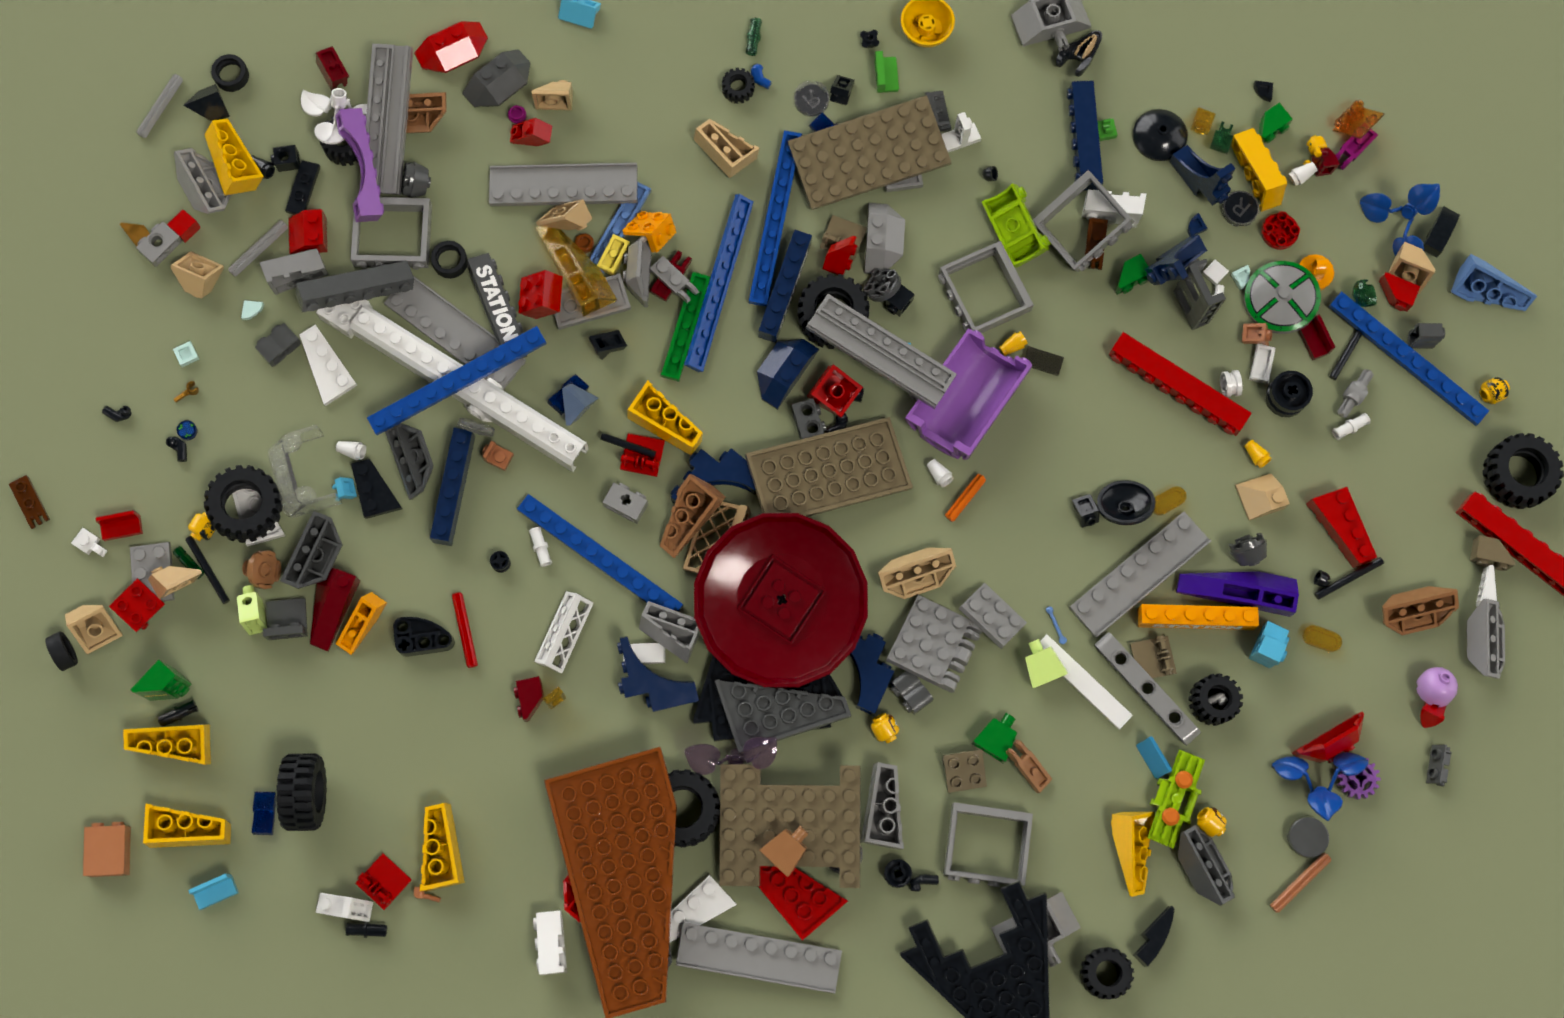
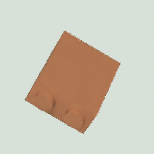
M112 822L111 826H104V823H92L91 827H84L83 876L130 875V826L124 825V822Z

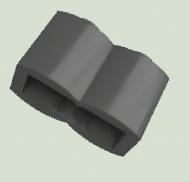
M285 323L276 325L272 329V333L267 337L260 338L255 346L258 353L271 367L279 364L301 344L299 338Z
M1417 323L1414 329H1411L1408 333V345L1413 349H1433L1444 339L1445 328H1443L1442 323Z
M907 671L891 681V691L896 697L900 696L904 701L902 705L908 713L912 712L915 715L934 700L919 678Z

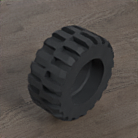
M832 273L827 274L826 278H823L821 275L817 277L816 282L812 280L808 283V287L803 289L801 297H799L797 315L803 334L805 336L808 335L812 343L817 341L818 346L822 348L824 345H828V349H834V346L806 329L808 322L816 313V306L825 299L827 294L844 301L849 307L869 318L870 308L869 301H867L868 296L865 291L862 292V286L859 283L855 285L854 279L850 277L845 279L842 274H838V277H833Z
M1518 433L1515 436L1511 435L1494 446L1487 454L1488 458L1484 460L1483 464L1486 467L1483 470V476L1487 478L1484 483L1486 487H1490V494L1492 496L1496 495L1498 497L1497 501L1500 503L1506 502V506L1511 508L1516 506L1517 509L1532 508L1553 496L1557 492L1556 489L1561 486L1562 481L1560 479L1563 478L1564 471L1560 469L1563 467L1562 460L1559 461L1558 459L1560 454L1552 449L1553 445L1550 442L1545 443V439L1540 436L1534 438L1535 435L1530 433L1525 436L1523 433ZM1512 456L1523 457L1532 463L1537 474L1534 486H1524L1512 477L1509 470V461Z
M236 465L234 470H231L229 467L225 469L226 473L222 475L218 473L215 476L216 481H210L208 484L209 491L206 490L204 494L206 499L204 501V508L207 518L214 529L221 536H226L228 540L234 541L237 539L239 543H245L246 539H250L251 542L257 541L256 537L261 535L263 538L267 536L266 532L268 530L273 531L276 527L275 522H279L281 518L280 512H282L283 505L281 503V494L269 474L266 475L260 468L255 470L254 466L247 465L246 468H243L242 465ZM241 489L257 491L262 498V504L256 514L246 519H235L227 514L225 504L231 494Z
M316 753L288 754L281 761L277 777L276 802L280 825L287 831H315L321 827L325 814L327 778L323 758Z
M679 769L673 770V772L668 773L673 792L688 790L694 793L701 803V814L694 824L688 827H676L675 846L680 848L695 846L705 841L715 830L720 818L719 797L715 787L702 774L686 769L684 771H679Z

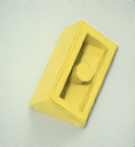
M613 234L597 267L610 276L616 275L624 259V254L628 252L630 241Z

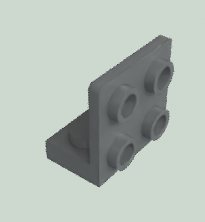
M305 598L266 602L267 628L263 629V637L267 640L308 637Z

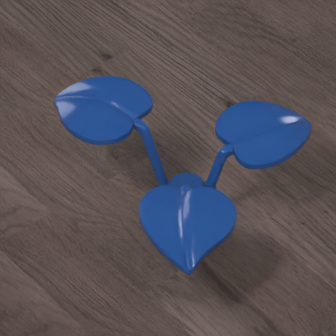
M1418 184L1413 186L1408 192L1409 202L1405 206L1395 209H1389L1392 201L1388 196L1381 193L1368 194L1360 199L1364 215L1372 222H1383L1388 218V212L1393 213L1401 211L1402 216L1409 220L1403 237H1398L1393 242L1392 248L1395 256L1404 242L1419 247L1424 251L1422 240L1414 235L1407 237V233L1414 220L1413 217L1418 213L1427 215L1435 210L1440 198V184Z
M1349 752L1336 755L1333 764L1338 768L1334 772L1328 789L1323 786L1313 789L1309 774L1306 772L1309 764L1301 758L1293 756L1284 757L1275 761L1272 767L1279 776L1287 780H1298L1304 775L1310 789L1307 799L1308 804L1318 815L1329 821L1340 810L1343 802L1339 795L1331 792L1338 773L1342 771L1347 776L1357 775L1366 769L1368 760L1360 755Z

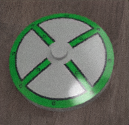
M1275 261L1257 269L1248 280L1244 293L1245 308L1253 322L1266 323L1268 330L1271 329L1272 333L1278 334L1293 333L1306 327L1316 316L1321 302L1320 287L1314 275L1300 264L1290 261Z

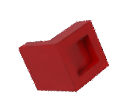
M185 210L178 213L167 224L180 236L184 243L201 228L198 222Z

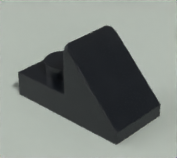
M837 75L831 86L830 101L847 105L855 80Z
M619 330L589 337L592 346L601 360L609 353L624 350L627 347Z

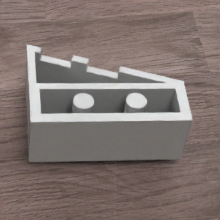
M309 249L304 252L259 262L265 279L275 295L295 288L298 282L318 279L328 275L318 249Z
M650 601L647 602L641 615L639 629L688 663L700 635L694 617Z

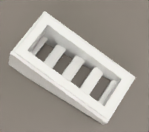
M1493 565L1483 569L1476 601L1477 607L1483 599L1497 601Z

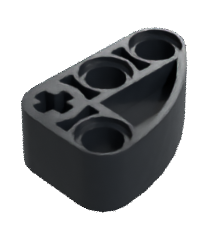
M400 617L393 624L396 650L405 657L449 651L455 644L454 638L448 631L427 619ZM403 623H407V630L404 632H400V625ZM443 637H449V642L446 645H440V640ZM428 639L430 641L429 646L421 648V642ZM405 643L410 645L406 648V650L402 648L405 646Z

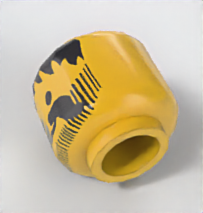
M1494 377L1482 383L1479 394L1484 402L1496 404L1509 396L1510 386L1506 380Z
M205 512L202 514L197 513L188 525V529L192 532L190 536L199 542L201 539L209 540L216 531Z

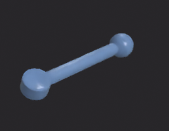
M1049 606L1046 608V612L1050 615L1059 635V643L1063 645L1067 642V639L1061 633L1053 614V608Z

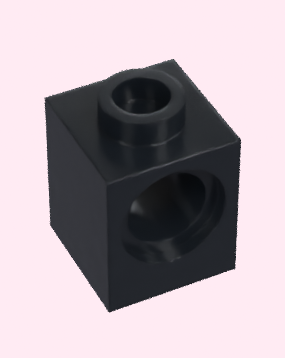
M296 145L273 148L274 155H271V162L273 166H276L278 172L299 169L300 156ZM289 157L287 160L281 161L282 158Z
M901 284L897 293L886 300V309L891 314H896L900 317L914 300L915 294Z

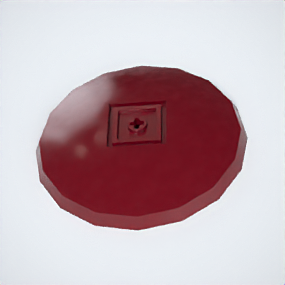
M762 513L731 526L706 552L694 582V619L707 650L731 674L762 687H800L831 674L856 648L868 618V582L855 551L829 525L799 513ZM786 595L787 603L779 605L777 596Z

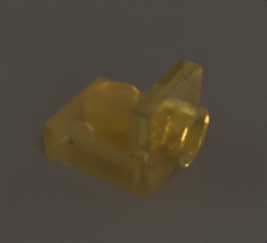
M1199 107L1190 129L1194 130L1197 134L1208 135L1216 113Z

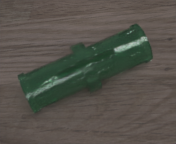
M752 18L750 20L745 51L749 56L757 55L758 42L761 40L760 29L762 20L759 18Z

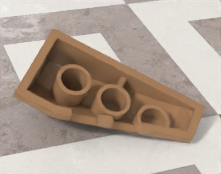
M689 474L678 489L677 499L672 507V514L669 523L666 525L660 547L673 558H676L713 515L726 496L711 484Z

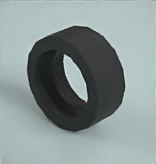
M227 54L220 56L212 65V77L219 88L224 91H238L248 82V68L243 60L236 55ZM228 65L239 66L241 73L235 80L228 82L220 78V72L224 67Z
M444 241L433 249L431 262L438 275L452 279L463 274L467 268L468 258L466 252L457 242ZM448 250L458 252L461 258L458 266L452 269L442 268L438 261L439 256Z
M57 632L45 639L47 650L53 662L61 671L77 665L78 659L74 648L63 632Z

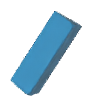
M1152 736L1136 745L1155 779L1172 771Z

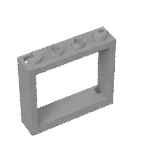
M1089 170L1033 219L1034 224L1047 236L1051 244L1077 272L1080 270L1084 271L1090 265L1089 262L1093 258H1099L1104 253L1103 250L1108 245L1112 246L1118 241L1117 237L1122 233H1127L1134 223L1133 219ZM1093 183L1125 221L1081 260L1076 262L1047 229L1045 224L1086 187Z
M379 197L380 203L384 206V211L423 212L420 256L359 255L361 222H356L355 215L353 216L351 262L354 267L366 269L367 267H378L407 261L409 267L414 270L429 268L432 203L430 198Z
M1001 241L940 267L938 279L941 285H945L947 289L946 295L950 301H953L956 315L962 318L965 332L969 328L972 331L977 330L983 333L1032 311L1034 304ZM994 255L1021 307L975 327L949 275Z
M954 802L951 808L943 875L948 876V880L960 881V878L968 879V883L980 884V881L988 882V886L999 887L1000 884L1010 885L1020 880L1022 886H1025L1033 814ZM958 813L1023 822L1017 879L951 870Z

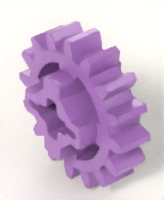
M1375 763L1368 764L1366 770L1357 774L1358 777H1361V781L1356 779L1355 775L1347 776L1340 771L1341 774L1337 775V778L1341 782L1337 783V786H1343L1341 792L1347 791L1348 798L1355 795V800H1359L1361 796L1363 799H1366L1368 794H1375L1373 789L1379 788L1376 782L1380 781L1381 778L1376 777V774L1380 771L1373 769ZM1366 783H1370L1369 786L1363 791L1364 785Z

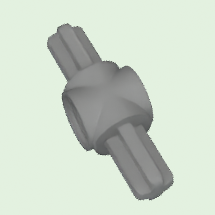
M1363 370L1358 380L1352 381L1342 395L1344 401L1337 411L1340 417H1348L1353 407L1359 406L1368 394L1367 385L1374 375L1371 370Z

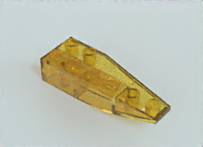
M543 226L535 228L560 275L563 276V280L583 317L617 301L602 271L561 229Z

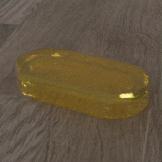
M1175 486L1156 496L1153 513L1161 516L1182 505L1187 497L1185 490Z
M1311 625L1303 631L1304 641L1319 649L1335 652L1342 645L1340 635L1316 625Z

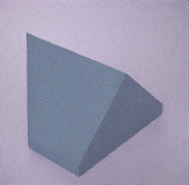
M568 384L562 388L566 426L576 422L598 400V397L574 384Z

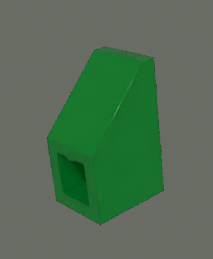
M1280 102L1267 110L1260 120L1259 134L1262 138V143H1270L1275 139V135L1278 133L1283 134L1290 128L1289 125L1293 119Z
M1141 253L1124 262L1115 290L1117 295L1122 292L1126 294L1133 289V286L1137 284L1143 285L1148 282L1145 269L1149 266Z

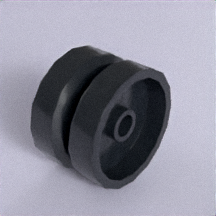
M1288 370L1280 373L1270 383L1265 392V401L1268 408L1274 414L1290 418L1298 415L1310 403L1313 396V387L1310 380L1304 374Z

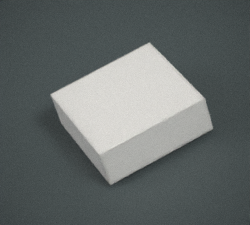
M1215 259L1202 272V275L1216 286L1229 271Z

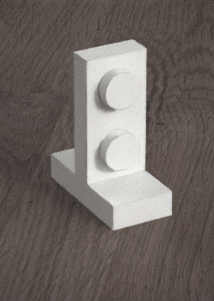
M965 112L957 115L954 130L941 134L948 153L981 141L975 123H972L969 117L967 118Z
M320 893L316 913L369 922L373 902Z

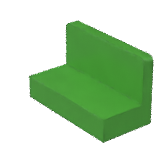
M875 51L877 93L898 92L899 82L896 57H883V51Z

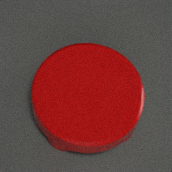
M1284 211L1270 215L1261 227V235L1264 242L1271 248L1278 250L1291 247L1298 239L1300 227L1295 219Z

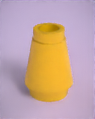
M1020 331L1018 333L1014 332L999 346V349L1006 356L1025 348L1028 342Z
M1250 440L1244 446L1255 466L1258 465L1259 468H1262L1271 461L1270 453L1254 440Z

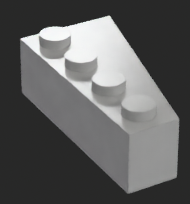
M879 762L873 764L860 843L897 850L904 849L898 793V770L895 765Z

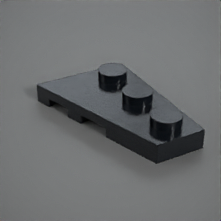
M370 459L351 464L365 519L402 510V507Z

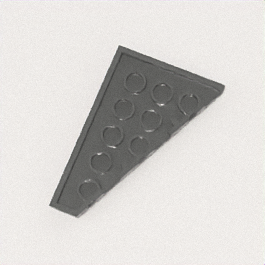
M720 679L715 680V685L739 754L851 717L847 701L842 696L813 694L806 691L762 687L755 684L720 681Z

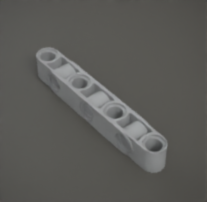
M1108 632L1094 644L1104 658L1183 744L1187 746L1201 733L1195 724L1111 633ZM1118 654L1125 656V664H1117L1115 656ZM1148 683L1152 686L1153 690L1150 694H1145L1142 691L1143 684ZM1173 712L1179 715V721L1175 724L1169 720V715Z

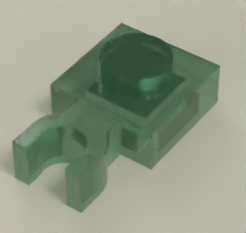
M1222 121L1219 131L1216 130L1210 149L1227 154L1233 136L1229 135L1233 125L1231 124L1229 129H1225L1223 126L1224 122Z

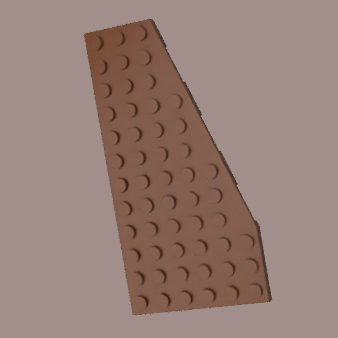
M657 747L544 780L605 1018H613L665 1003L667 998L677 804L662 749Z

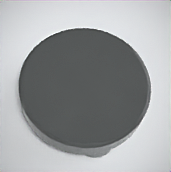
M878 268L871 273L872 277L863 289L870 300L882 302L897 293L901 286V278L894 269L881 270Z
M1305 817L1291 825L1287 834V840L1295 853L1304 858L1319 856L1326 850L1329 844V833L1321 821Z

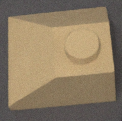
M559 80L558 82H551L532 90L535 109L572 110V83L566 80Z
M581 199L555 205L536 224L543 227L563 230L577 229L580 231L587 227V223L592 220V217L584 200Z
M1404 242L1396 254L1388 273L1419 285L1418 294H1420L1436 269L1423 249Z
M189 252L173 263L171 269L185 292L202 299L212 291L224 266L194 252Z
M1271 473L1235 485L1248 520L1283 510L1290 504L1283 486Z
M161 566L151 571L152 575L148 580L160 600L194 583L202 572L200 569L168 566L163 569Z
M82 605L65 614L68 629L86 654L123 636L103 605Z

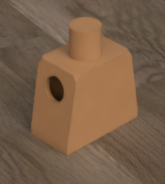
M799 826L793 834L788 829H785L759 851L788 877L807 850L802 841L809 833L802 826Z

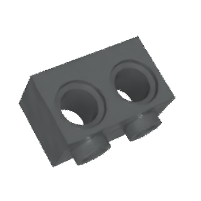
M814 398L792 404L791 410L800 440L827 432L824 421H820V406L815 404ZM804 409L811 410L812 414L806 416L802 413V411ZM809 427H815L818 431L816 433H810L807 429Z

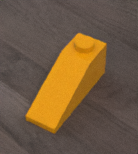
M372 592L362 596L338 638L336 645L352 655L380 617L387 602Z

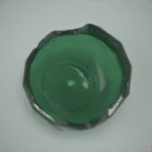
M1367 279L1358 280L1352 290L1354 301L1361 307L1375 306L1377 304V297L1374 286L1366 284L1368 282Z

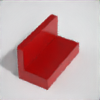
M134 510L95 518L96 522L100 524L103 541L143 534L141 516Z

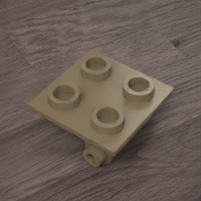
M832 215L826 233L823 235L820 249L828 251L832 244L851 236H856L855 244L858 245L855 255H851L850 258L855 260L867 227Z
M1163 635L1154 639L1130 643L1133 658L1152 679L1177 674L1168 636Z
M982 749L943 755L942 761L945 766L948 793L987 787Z

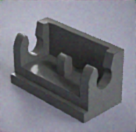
M943 91L925 92L940 132L951 130Z

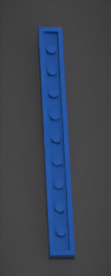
M786 130L783 133L749 304L765 307L768 305L796 168L788 141L801 137L802 133Z
M736 194L684 364L697 372H703L754 203L741 194Z
M1342 291L1328 306L1473 425L1477 426L1489 412L1486 407Z
M536 326L370 415L367 419L375 434L379 435L547 343Z
M528 494L517 508V511L646 603L650 601L678 612L683 607V604L531 495Z

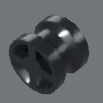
M503 551L494 552L490 557V564L498 573L506 572L511 566L508 555Z

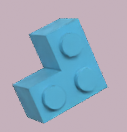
M1270 621L1264 623L1248 659L1268 668L1283 662L1287 655L1285 649L1290 639L1287 637L1289 630Z

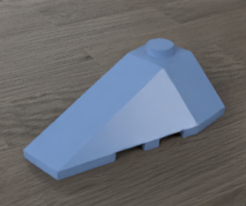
M1470 254L1459 268L1451 290L1453 294L1467 301H1480L1488 305H1503L1505 308L1526 311L1537 297L1536 294L1473 254Z

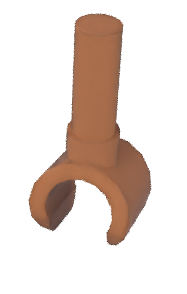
M414 887V897L440 903V897L425 894L424 891H420V887Z

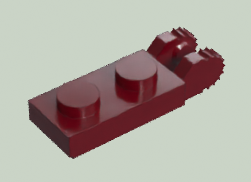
M677 251L669 262L684 275L692 258L688 256L680 267L677 263L682 257V252ZM657 279L650 290L651 294L665 302L673 293L659 279Z

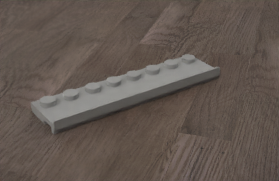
M372 44L365 127L366 132L370 135L369 147L373 151L372 163L373 168L375 167L377 171L376 183L380 187V194L401 195L413 60V48L406 45Z
M637 163L490 166L489 205H559L581 199L584 200L585 204L637 203Z
M414 277L413 290L391 294L384 302L385 306L463 364H467L499 346L493 334L416 277ZM518 359L484 379L492 378L505 389L516 376L518 370L525 365L526 359Z
M827 294L806 326V329L933 409L936 408L957 375L952 370L830 294Z
M1183 512L1073 603L1069 609L1089 629L1093 637L1097 638L1208 545L1211 540Z
M683 922L676 965L836 993L842 951Z

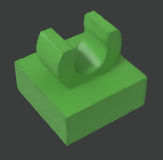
M1114 119L1098 121L1099 141L1117 138L1118 134Z

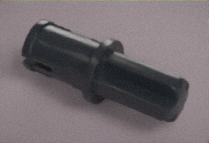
M191 700L179 707L175 706L173 710L158 716L159 724L164 727L177 720L182 721L183 717L199 711L195 701Z
M347 922L346 936L355 935L364 936V938L368 936L385 937L387 935V925L369 924L368 922H365V924Z

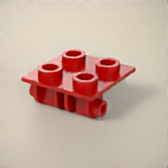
M628 433L626 441L657 451L655 458H651L624 448V453L621 456L620 470L657 477L665 440Z
M137 578L109 607L135 632H138L140 629L145 630L149 626L147 622L165 603L159 600Z
M382 853L365 873L363 872L359 875V880L355 884L385 910L412 879Z

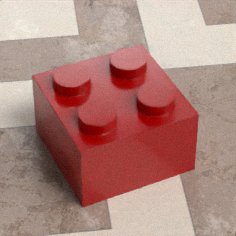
M544 270L522 277L518 313L533 319L559 313L563 276Z

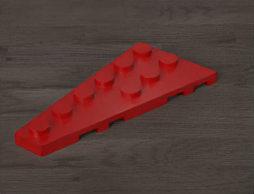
M760 866L759 889L802 941L848 902V900L796 868L787 877L776 866Z

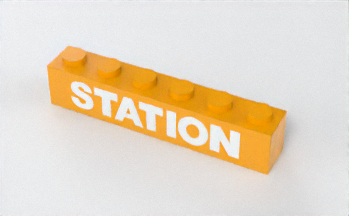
M1141 604L1137 608L1138 627L1254 630L1259 626L1258 607Z

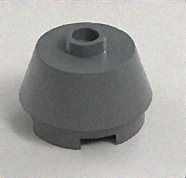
M415 161L413 163L405 162L402 195L408 196V198L424 196L431 184L429 169Z
M1257 533L1256 537L1250 536V534L1236 539V544H1229L1231 550L1229 553L1240 566H1254L1267 557V540L1264 539L1262 533Z

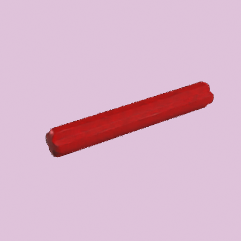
M461 592L452 594L466 665L468 668H473L478 663L463 594Z

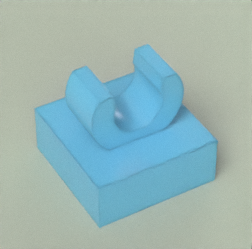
M343 477L335 479L332 489H337L338 495H335L334 498L353 499L357 497L353 479Z

